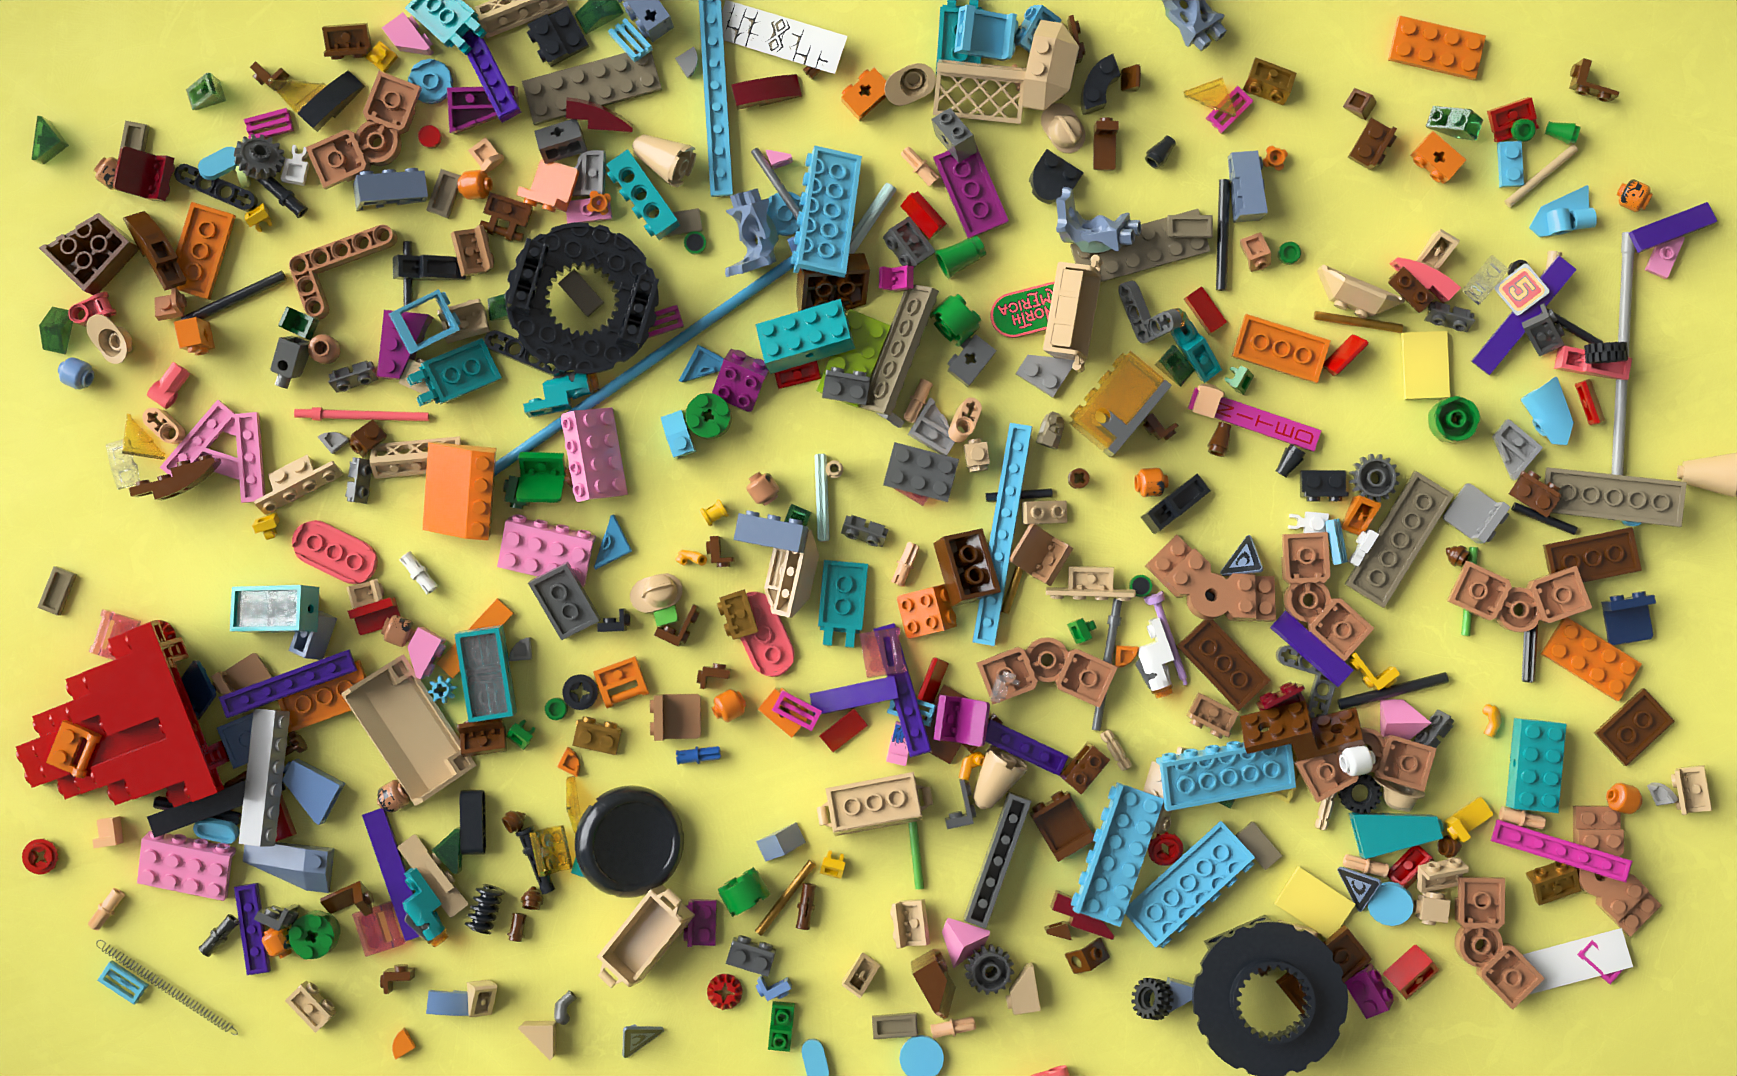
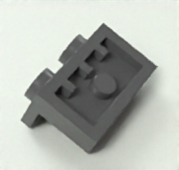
M910 217L890 228L883 236L887 247L894 252L902 266L908 265L915 268L935 253L934 248Z
M1544 303L1540 305L1542 314L1522 322V326L1539 356L1564 346L1562 336L1565 333L1560 323L1555 325L1554 322L1557 321V318L1552 309L1547 310Z
M831 367V371L826 370L822 394L823 399L866 406L870 377H866L867 373L853 371V374L844 373L845 369Z
M294 904L284 909L275 905L259 910L254 920L280 931L290 926V924H294L299 916V912H297L299 906Z
M739 935L738 938L734 937L732 940L726 964L768 977L776 949H773V945L760 942V944L751 942V938Z

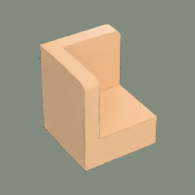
M120 816L97 820L99 838L93 839L94 848L124 843Z

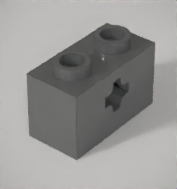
M951 108L931 119L936 137L958 163L977 152L974 135Z
M570 119L534 131L538 148L545 164L587 151L583 132L577 119Z
M976 334L973 338L969 337L961 345L963 351L960 355L954 354L947 363L950 366L948 372L967 387L971 385L997 351ZM971 355H974L975 364H973L972 362L969 363V365L966 364L965 356L970 357Z

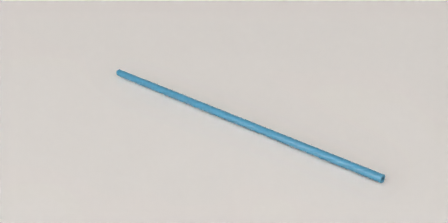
M792 255L568 412L592 409L794 268V265L791 264ZM561 417L496 461L495 476L516 462L519 452H530L563 429Z

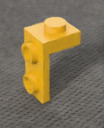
M1356 652L1349 656L1350 665L1354 670H1360L1364 676L1362 680L1369 689L1373 687L1375 690H1380L1384 686L1388 688L1397 681L1396 677L1400 675L1395 667L1389 666L1374 677Z
M1478 797L1444 821L1448 827L1446 830L1454 840L1457 839L1464 843L1471 838L1468 832L1492 817L1493 812L1484 799Z

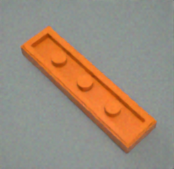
M497 598L468 630L504 625L514 612ZM456 643L436 663L452 679L460 672Z

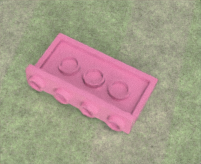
M613 407L574 410L562 414L561 425L565 437V448L568 454L569 470L576 501L581 502L628 495Z
M515 514L505 521L497 567L540 576L569 562L578 580L584 587L596 536L587 530L575 531L569 529L566 525L558 524L553 526L549 525L545 520L537 519L532 521L526 519L523 515Z
M149 831L142 838L137 883L225 901L228 895L232 857L236 852V848L226 843L216 844L208 842L206 839L187 838L182 834L172 835L166 833L154 838L152 831Z

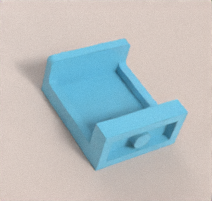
M973 5L960 7L954 53L1000 61L1011 59L1016 47L1014 34L1018 29L1017 14L1011 13L1006 15L975 9Z

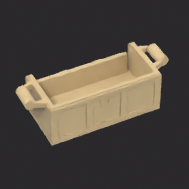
M1098 255L1091 257V265L1067 262L1058 263L1043 350L1055 358L1075 360L1072 367L1079 373L1085 370L1084 363L1088 357L1102 276L1100 270L1103 260Z
M914 772L825 788L828 802L821 807H817V814L820 826L832 827L834 835L840 836L923 820L921 811L933 805L930 787L916 785ZM918 789H922L925 806L920 807ZM826 806H829L831 823L829 824L825 808Z
M663 885L650 889L598 954L597 958L602 962L601 972L598 976L610 988L621 982L628 987L642 982L695 914L682 903V900L671 889H667ZM606 967L619 978L617 981L605 970Z

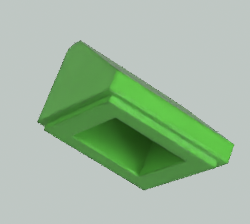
M676 605L654 611L657 627L680 621Z

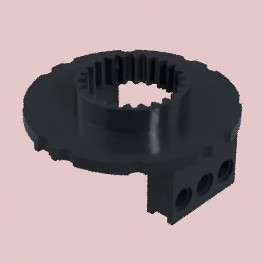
M587 222L562 224L551 228L548 234H539L532 240L526 239L524 248L515 259L516 267L509 272L507 281L510 287L505 292L507 316L512 329L518 332V340L522 346L545 365L552 364L556 370L561 372L573 370L579 375L596 374L611 370L616 363H624L634 356L649 337L648 330L654 326L657 317L654 310L659 304L657 286L659 279L655 278L653 269L646 265V257L642 251L623 234L612 233L609 227L603 225L592 227ZM573 266L577 270L584 266L585 270L588 271L590 267H593L594 273L601 271V277L605 278L608 276L607 283L614 284L612 292H616L614 295V300L617 301L614 304L616 311H612L611 317L613 319L608 318L607 326L602 324L600 331L593 329L592 334L584 331L583 335H580L579 331L576 330L572 334L569 327L563 330V324H556V316H551L552 309L547 308L550 306V300L546 298L550 297L549 289L553 288L552 282L557 281V274L560 276L564 275V269L571 272Z
M1263 915L1204 941L1208 951L1200 962V973L1196 974L1194 978L1192 1005L1194 1014L1198 1015L1199 1018L1197 1022L1198 1029L1202 1035L1207 1036V1044L1218 1057L1235 1069L1244 1068L1250 1075L1286 1076L1289 1071L1298 1073L1305 1070L1310 1062H1318L1329 1052L1340 1036V1025L1345 1023L1348 990L1347 985L1342 982L1343 971L1340 964L1333 961V953L1321 940L1303 928L1297 930L1290 923L1272 921L1266 915ZM1267 966L1272 970H1275L1276 967L1281 971L1286 970L1296 977L1303 986L1301 989L1306 994L1303 1000L1307 1003V1005L1302 1006L1305 1013L1298 1015L1300 1021H1294L1293 1027L1289 1025L1286 1027V1030H1279L1276 1034L1269 1032L1268 1035L1263 1031L1258 1032L1246 1022L1241 1015V1009L1238 1007L1241 1005V1002L1237 999V997L1242 996L1239 988H1245L1243 981L1251 980L1250 973L1257 975L1259 968L1266 971Z

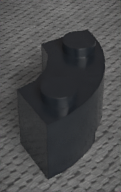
M1114 53L1100 60L1090 71L1081 93V110L1083 115L1104 109L1107 103V88L1118 81L1121 75Z

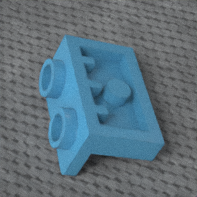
M1043 5L1029 7L1024 14V21L1014 34L1015 46H1021L1030 53L1034 33L1040 21L1046 20L1060 23L1062 19Z

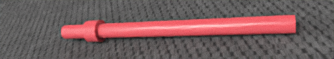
M322 407L294 410L295 418H312V420L322 421L323 418L429 421V413L323 410Z

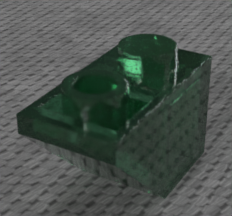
M1433 106L1426 127L1457 139L1477 140L1483 119L1471 109Z

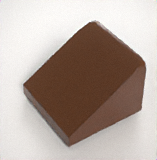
M1140 64L1121 70V91L1137 92L1140 87L1141 78Z
M1354 88L1343 108L1366 120L1375 107L1376 100L1372 94Z
M1066 921L1044 927L1048 935L1072 940Z

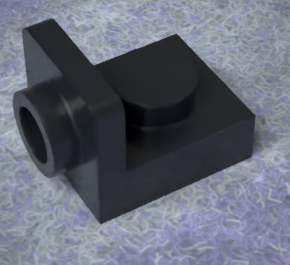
M626 608L619 609L620 622H616V618H603V623H597L598 632L627 631V626H630V613H626Z

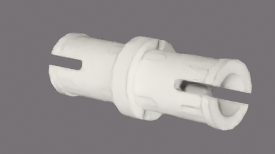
M411 551L399 559L411 574L412 580H416L426 595L438 587L427 573V568L418 562Z

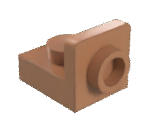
M1261 232L1240 239V246L1248 260L1250 272L1265 269L1271 264V251Z
M177 287L171 289V295L155 297V317L157 320L161 321L184 316V307L187 306L185 295L181 294Z

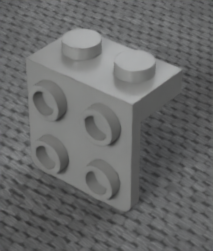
M1468 483L1463 486L1445 511L1443 519L1475 543L1481 544L1491 541L1495 536L1496 532L1494 530L1498 524H1502L1509 516L1507 512L1510 506L1505 502H1495L1475 486Z

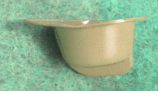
M915 63L908 65L889 76L884 88L885 95L894 105L903 106L912 103L931 93L936 83L935 73L926 64Z
M1054 103L1043 111L1041 125L1056 149L1063 153L1078 151L1085 141V130L1074 111L1062 103Z
M95 314L88 319L86 326L88 336L104 358L112 364L123 362L127 353L133 350L130 333L122 327L115 326L108 317L101 314Z
M668 573L647 577L638 581L632 587L630 601L634 608L644 613L668 608L680 600L682 585L679 579Z
M1374 775L1375 781L1384 787L1383 798L1390 808L1409 812L1413 809L1419 798L1425 797L1424 791L1380 779Z

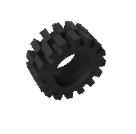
M1627 342L1584 345L1586 364L1628 360Z
M1363 774L1358 776L1357 782L1340 790L1338 796L1341 798L1340 802L1345 808L1354 813L1364 814L1365 812L1370 813L1371 809L1375 810L1377 808L1376 804H1380L1381 800L1379 797L1382 796V792H1380L1381 786L1377 784L1372 776ZM1361 784L1367 788L1368 796L1364 801L1358 802L1353 799L1352 790L1356 785Z
M1143 978V980H1139V985L1134 987L1136 992H1132V996H1135V999L1131 1000L1132 1004H1135L1133 1007L1134 1011H1137L1136 1014L1143 1019H1164V1016L1169 1015L1167 1010H1172L1173 1006L1170 1005V1002H1174V998H1170V995H1173V991L1169 990L1171 988L1170 985L1161 979ZM1152 992H1154L1155 1001L1151 1007L1150 997Z

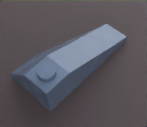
M275 842V846L244 845L243 862L306 891L329 893L335 848Z

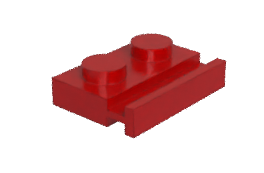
M1526 97L1487 111L1491 131L1494 134V142L1497 143L1513 137L1511 128L1519 119L1531 120L1535 124L1536 129L1539 128L1536 122L1537 116L1532 97Z

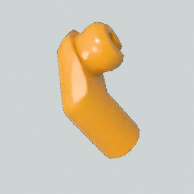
M681 550L676 557V562L683 566L687 564L688 560L701 566L707 562V557L697 551Z
M1487 704L1483 708V714L1488 716L1489 723L1484 734L1494 738L1502 723L1499 708L1495 705Z
M974 752L964 757L958 778L969 780L971 770L979 765L982 766L985 756L981 752Z

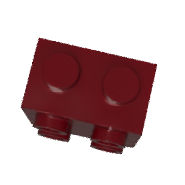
M123 146L119 153L113 188L152 201H166L170 193V178L175 170V158L167 155H153Z
M1291 681L1279 687L1280 691L1273 694L1268 692L1259 697L1261 701L1257 702L1256 705L1259 711L1304 701L1305 698L1301 692L1305 690L1304 685L1296 682L1292 683Z

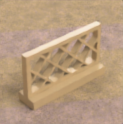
M939 59L937 62L933 115H939L945 111L938 110L939 101L947 96L954 105L951 109L954 110L956 108L959 111L954 112L958 118L1021 124L1024 78L1027 68ZM941 75L951 76L956 84L946 91L941 85ZM956 77H963V78L958 81ZM966 78H973L978 85L970 93L961 85V82ZM978 79H983L984 81L980 83ZM989 80L995 81L1000 87L991 96L983 87ZM1011 82L1021 83L1020 92L1012 98L1005 87ZM959 86L966 96L956 103L948 93ZM979 88L988 97L980 105L971 97ZM941 89L944 94L939 97ZM1002 90L1010 100L1000 108L993 97ZM1018 97H1019V104H1017L1016 101H1015V99H1017ZM967 98L976 107L970 113H964L958 106ZM989 100L997 108V111L992 115H986L981 109ZM1010 103H1013L1018 109L1017 118L1007 117L1003 109Z

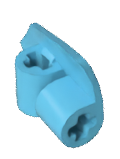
M1586 185L1541 206L1529 228L1538 237L1566 234L1572 230L1595 227L1597 216L1595 209L1589 208V186Z
M1554 377L1520 400L1533 417V426L1540 435L1547 436L1551 444L1567 445L1574 422L1557 377Z

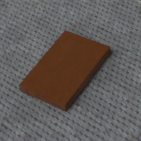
M944 684L933 702L937 706L930 727L924 726L932 750L929 753L951 764L962 743L934 740L939 696L968 697Z
M1641 688L1603 723L1594 734L1623 766H1627L1675 721L1645 688Z

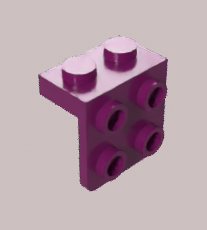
M731 348L723 360L712 394L720 396L726 403L751 412L763 382L769 374L764 360L752 358L741 350Z
M940 695L934 740L959 742L983 747L986 740L990 704L985 701L958 696Z

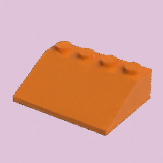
M428 442L423 530L465 539L489 540L497 448Z

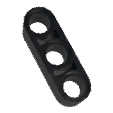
M461 790L459 798L461 854L485 855V791Z

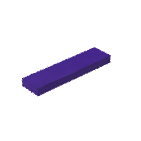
M1706 202L1632 230L1628 234L1637 252L1640 253L1713 225L1717 222V219L1709 203Z
M1286 610L1270 627L1337 687L1353 672V669Z
M896 676L810 693L811 705L822 710L820 715L900 698Z
M988 720L985 742L1060 776L1069 757L1068 755L994 720Z
M258 883L235 886L234 891L247 975L270 972L269 954L262 943V938L265 936V926L254 920L257 912L262 910Z

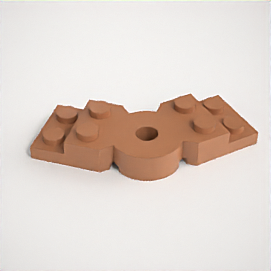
M378 71L363 110L367 122L362 124L356 133L344 130L306 147L325 190L344 181L350 182L354 180L356 175H360V172L369 171L371 165L385 166L392 163L398 157L402 146L400 135L408 132L416 112L414 108L422 90L420 86ZM382 138L381 145L373 147L374 140Z
M1328 532L1282 534V579L1289 584L1284 594L1285 609L1296 620L1307 622L1309 632L1345 662L1372 632L1374 627L1341 598L1331 599L1328 588L1323 584L1330 578ZM1306 594H1310L1312 597V603L1309 606L1303 603V597Z
M1178 535L1169 541L1145 565L1176 598L1187 597L1189 610L1200 619L1214 620L1225 613V616L1230 621L1274 622L1276 620L1274 576L1233 573L1225 579L1219 574L1211 573V564L1195 548L1192 550ZM1205 592L1212 593L1214 601L1207 600Z
M1466 561L1447 602L1465 609V611L1482 619H1496L1501 627L1513 632L1529 631L1536 627L1539 620L1544 623H1552L1592 608L1577 566L1531 580L1526 588H1512L1508 579ZM1518 603L1523 608L1519 616L1515 615L1513 611L1514 606Z
M1050 637L1034 640L1026 650L1017 646L976 662L992 705L1035 689L1039 680L1042 682L1055 681L1057 689L1100 708L1118 668L1075 648L1067 651L1064 644ZM1046 653L1051 654L1053 657V661L1049 666H1044L1041 663V657Z
M1361 727L1364 743L1369 751H1373L1375 755V764H1373L1371 772H1374L1377 778L1425 791L1437 748L1394 735L1383 737L1374 729ZM1343 751L1294 762L1315 802L1318 803L1357 782L1358 776H1350L1343 772L1340 767L1339 757Z
M1573 806V843L1620 857L1624 853V830L1621 829V813L1612 810L1609 806ZM1576 868L1580 888L1584 892L1596 896V905L1630 937L1662 906L1648 892L1649 890L1630 873L1625 883L1602 875L1596 879L1595 873Z
M1458 877V898H1455V921L1461 927L1455 936L1456 952L1462 960L1476 967V974L1513 1010L1545 978L1514 946L1509 943H1503L1498 931L1505 924V878ZM1479 939H1483V946L1480 949H1476V942Z

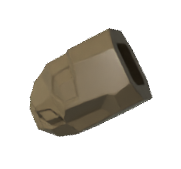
M1052 411L1044 417L1035 443L1052 449H1058L1064 429V420L1059 413Z

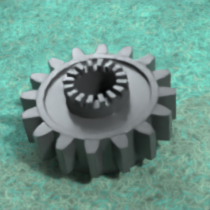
M251 134L250 139L244 136L242 142H237L234 151V163L239 164V171H243L246 176L257 180H267L271 176L276 177L277 172H281L285 157H283L284 150L279 149V143L273 144V138L271 137L265 140L263 134L260 135V138H256L254 134Z
M1369 454L1368 460L1365 457L1359 458L1361 464L1354 463L1353 466L1356 468V471L1349 472L1350 475L1354 476V479L1349 481V483L1355 484L1352 491H1359L1358 496H1366L1370 500L1374 497L1376 502H1381V496L1385 500L1389 499L1388 493H1395L1396 491L1393 487L1400 483L1396 481V477L1400 473H1395L1394 470L1397 465H1391L1389 463L1390 458L1383 460L1382 454H1378L1376 458L1373 454ZM1373 472H1375L1379 478L1376 484L1372 483L1370 479V476Z
M990 944L988 949L981 945V951L979 952L974 949V957H967L970 964L964 965L965 969L969 971L965 973L967 979H970L969 984L971 987L976 986L975 989L979 993L984 990L986 995H989L990 991H994L997 994L999 989H1006L1005 984L1007 982L1011 983L1012 980L1009 977L1014 974L1013 969L1010 968L1014 963L1009 959L1010 956L1007 951L1003 953V949L1000 946L995 950L993 944ZM994 966V968H993V970H991V972H989V973L986 972V973H985V970H986L988 967Z

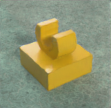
M379 41L365 58L385 73L398 56Z
M264 203L245 213L246 223L249 227L255 225V229L258 232H262V228L259 225L261 221H265L269 226H272L269 210Z
M277 512L255 519L252 525L255 534L263 531L266 540L275 538L277 534L275 527H277L280 521Z
M829 850L827 856L823 858L820 874L841 879L846 863L843 862L844 854L841 853L839 859L835 860L831 858L832 851Z

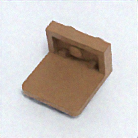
M1031 523L1010 556V562L1032 577L1051 586L1073 548L1051 536L1034 523Z
M252 653L226 671H220L212 675L211 678L214 681L212 685H214L216 691L219 694L226 695L272 678V675L257 653Z
M699 694L654 695V700H650V713H654V722H650V735H654V741L697 739L701 736V697Z

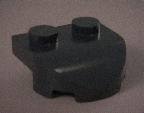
M1046 149L1029 177V182L1033 189L1032 194L1041 202L1052 204V202H1056L1058 197L1062 196V189L1064 187L1074 189L1084 172Z

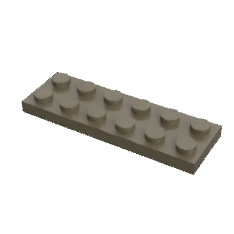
M633 50L635 54L639 53L637 50ZM649 52L636 62L627 53H622L522 81L534 125L566 117L567 97L607 106L662 91L652 52Z
M1194 209L1176 215H1200L1199 209ZM1167 217L1141 224V234L1135 236L1134 243L1132 245H1123L1119 251L1110 249L1100 253L1082 252L1077 244H1070L1075 264L1091 265V257L1093 255H1098L1103 260L1100 270L1102 275L1101 282L1208 253L1210 248L1207 239L1167 238Z
M913 284V289L904 290L870 378L866 406L860 405L861 408L891 416L892 411L896 407L899 393L904 386L907 372L912 365L916 349L920 345L924 328L928 324L931 310L936 303L938 290Z
M1546 468L1544 484L1547 485L1551 482L1561 489L1559 493L1563 495L1552 513L1682 527L1687 482Z
M1414 471L1376 532L1379 536L1369 552L1363 557L1360 565L1355 566L1345 585L1378 606L1385 608L1454 494L1419 472Z

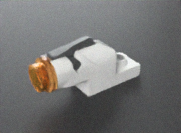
M1158 617L1148 620L1150 625L1147 626L1151 639L1155 638V642L1139 647V660L1135 664L1147 687L1151 689L1152 694H1155L1156 699L1173 693L1169 668L1165 663L1174 660L1163 626Z

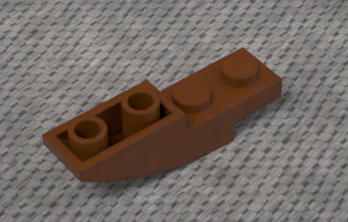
M145 211L123 217L142 256L147 257L164 291L185 285L187 280L177 263L178 256L156 222Z
M204 455L198 457L199 461L191 463L190 460L177 462L176 467L170 468L171 474L158 476V481L142 480L135 482L136 486L129 488L130 496L142 497L153 494L155 500L162 501L180 495L210 476L221 464V459L212 457V455Z

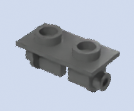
M1438 301L1429 304L1428 311L1430 312L1424 321L1434 325H1442L1453 328L1456 331L1468 332L1475 322V319H1473L1474 313H1471L1468 309L1454 306L1451 313L1449 312L1450 305Z
M366 360L352 365V373H350L348 366L333 370L329 374L330 380L328 382L336 393L345 392L350 388L360 385H368L378 380L373 371L375 369L373 362Z
M353 457L352 462L350 461L348 477L355 478V481L347 482L345 497H347L348 502L367 504L372 474L369 459Z
M854 515L846 516L841 534H844L849 539L865 541L874 547H883L889 530L885 528V525L870 521L869 527L866 528L864 527L866 519Z
M1438 709L1429 719L1431 724L1417 734L1414 742L1437 748L1441 742L1436 738L1437 735L1444 738L1450 729L1453 728L1454 720L1451 716Z

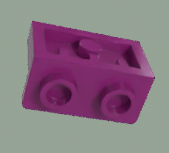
M690 899L688 905L685 906L695 916L688 923V928H684L683 939L687 941V947H692L693 945L715 946L717 900Z

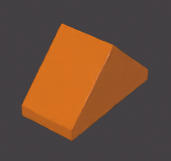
M1354 496L1342 523V529L1356 535H1360L1362 531L1365 532L1381 507V503L1363 496Z

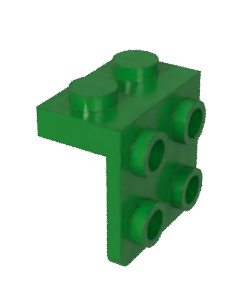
M519 452L520 479L516 493L517 501L560 502L565 482L564 477L566 476L564 453Z

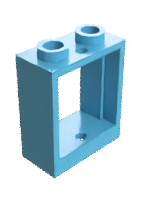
M438 289L389 313L409 354L460 330L458 325L461 322L455 312H450L447 306L450 304V301L445 292L441 293ZM435 298L450 328L416 344L401 314Z

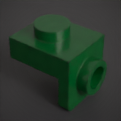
M287 306L278 326L311 341L319 320Z
M509 475V480L506 479L503 486V492L506 493L504 502H509L512 508L523 510V506H530V502L517 501L516 493L520 477Z

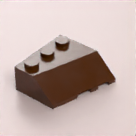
M865 253L849 254L847 271L844 278L800 268L796 286L798 311L841 299L846 311L865 305L870 268Z
M932 949L911 961L912 975L934 1013L944 1020L948 1018L956 986L948 974L947 963L942 953L939 952L937 954L935 949Z

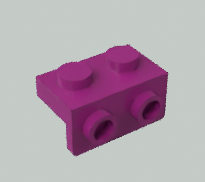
M1372 963L1367 964L1364 970L1355 973L1345 982L1347 989L1366 1019L1390 1010L1394 1002L1393 994L1389 988H1386L1380 972L1374 968Z

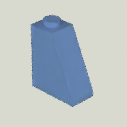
M299 758L292 760V762L289 761L284 768L283 773L285 776L282 781L316 824L325 823L345 783Z

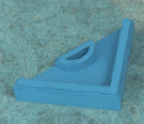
M697 345L679 381L683 383L719 372L724 358Z
M614 514L610 516L594 565L595 570L632 552Z

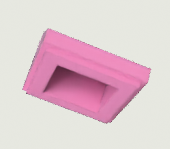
M766 150L773 170L793 162L791 154Z

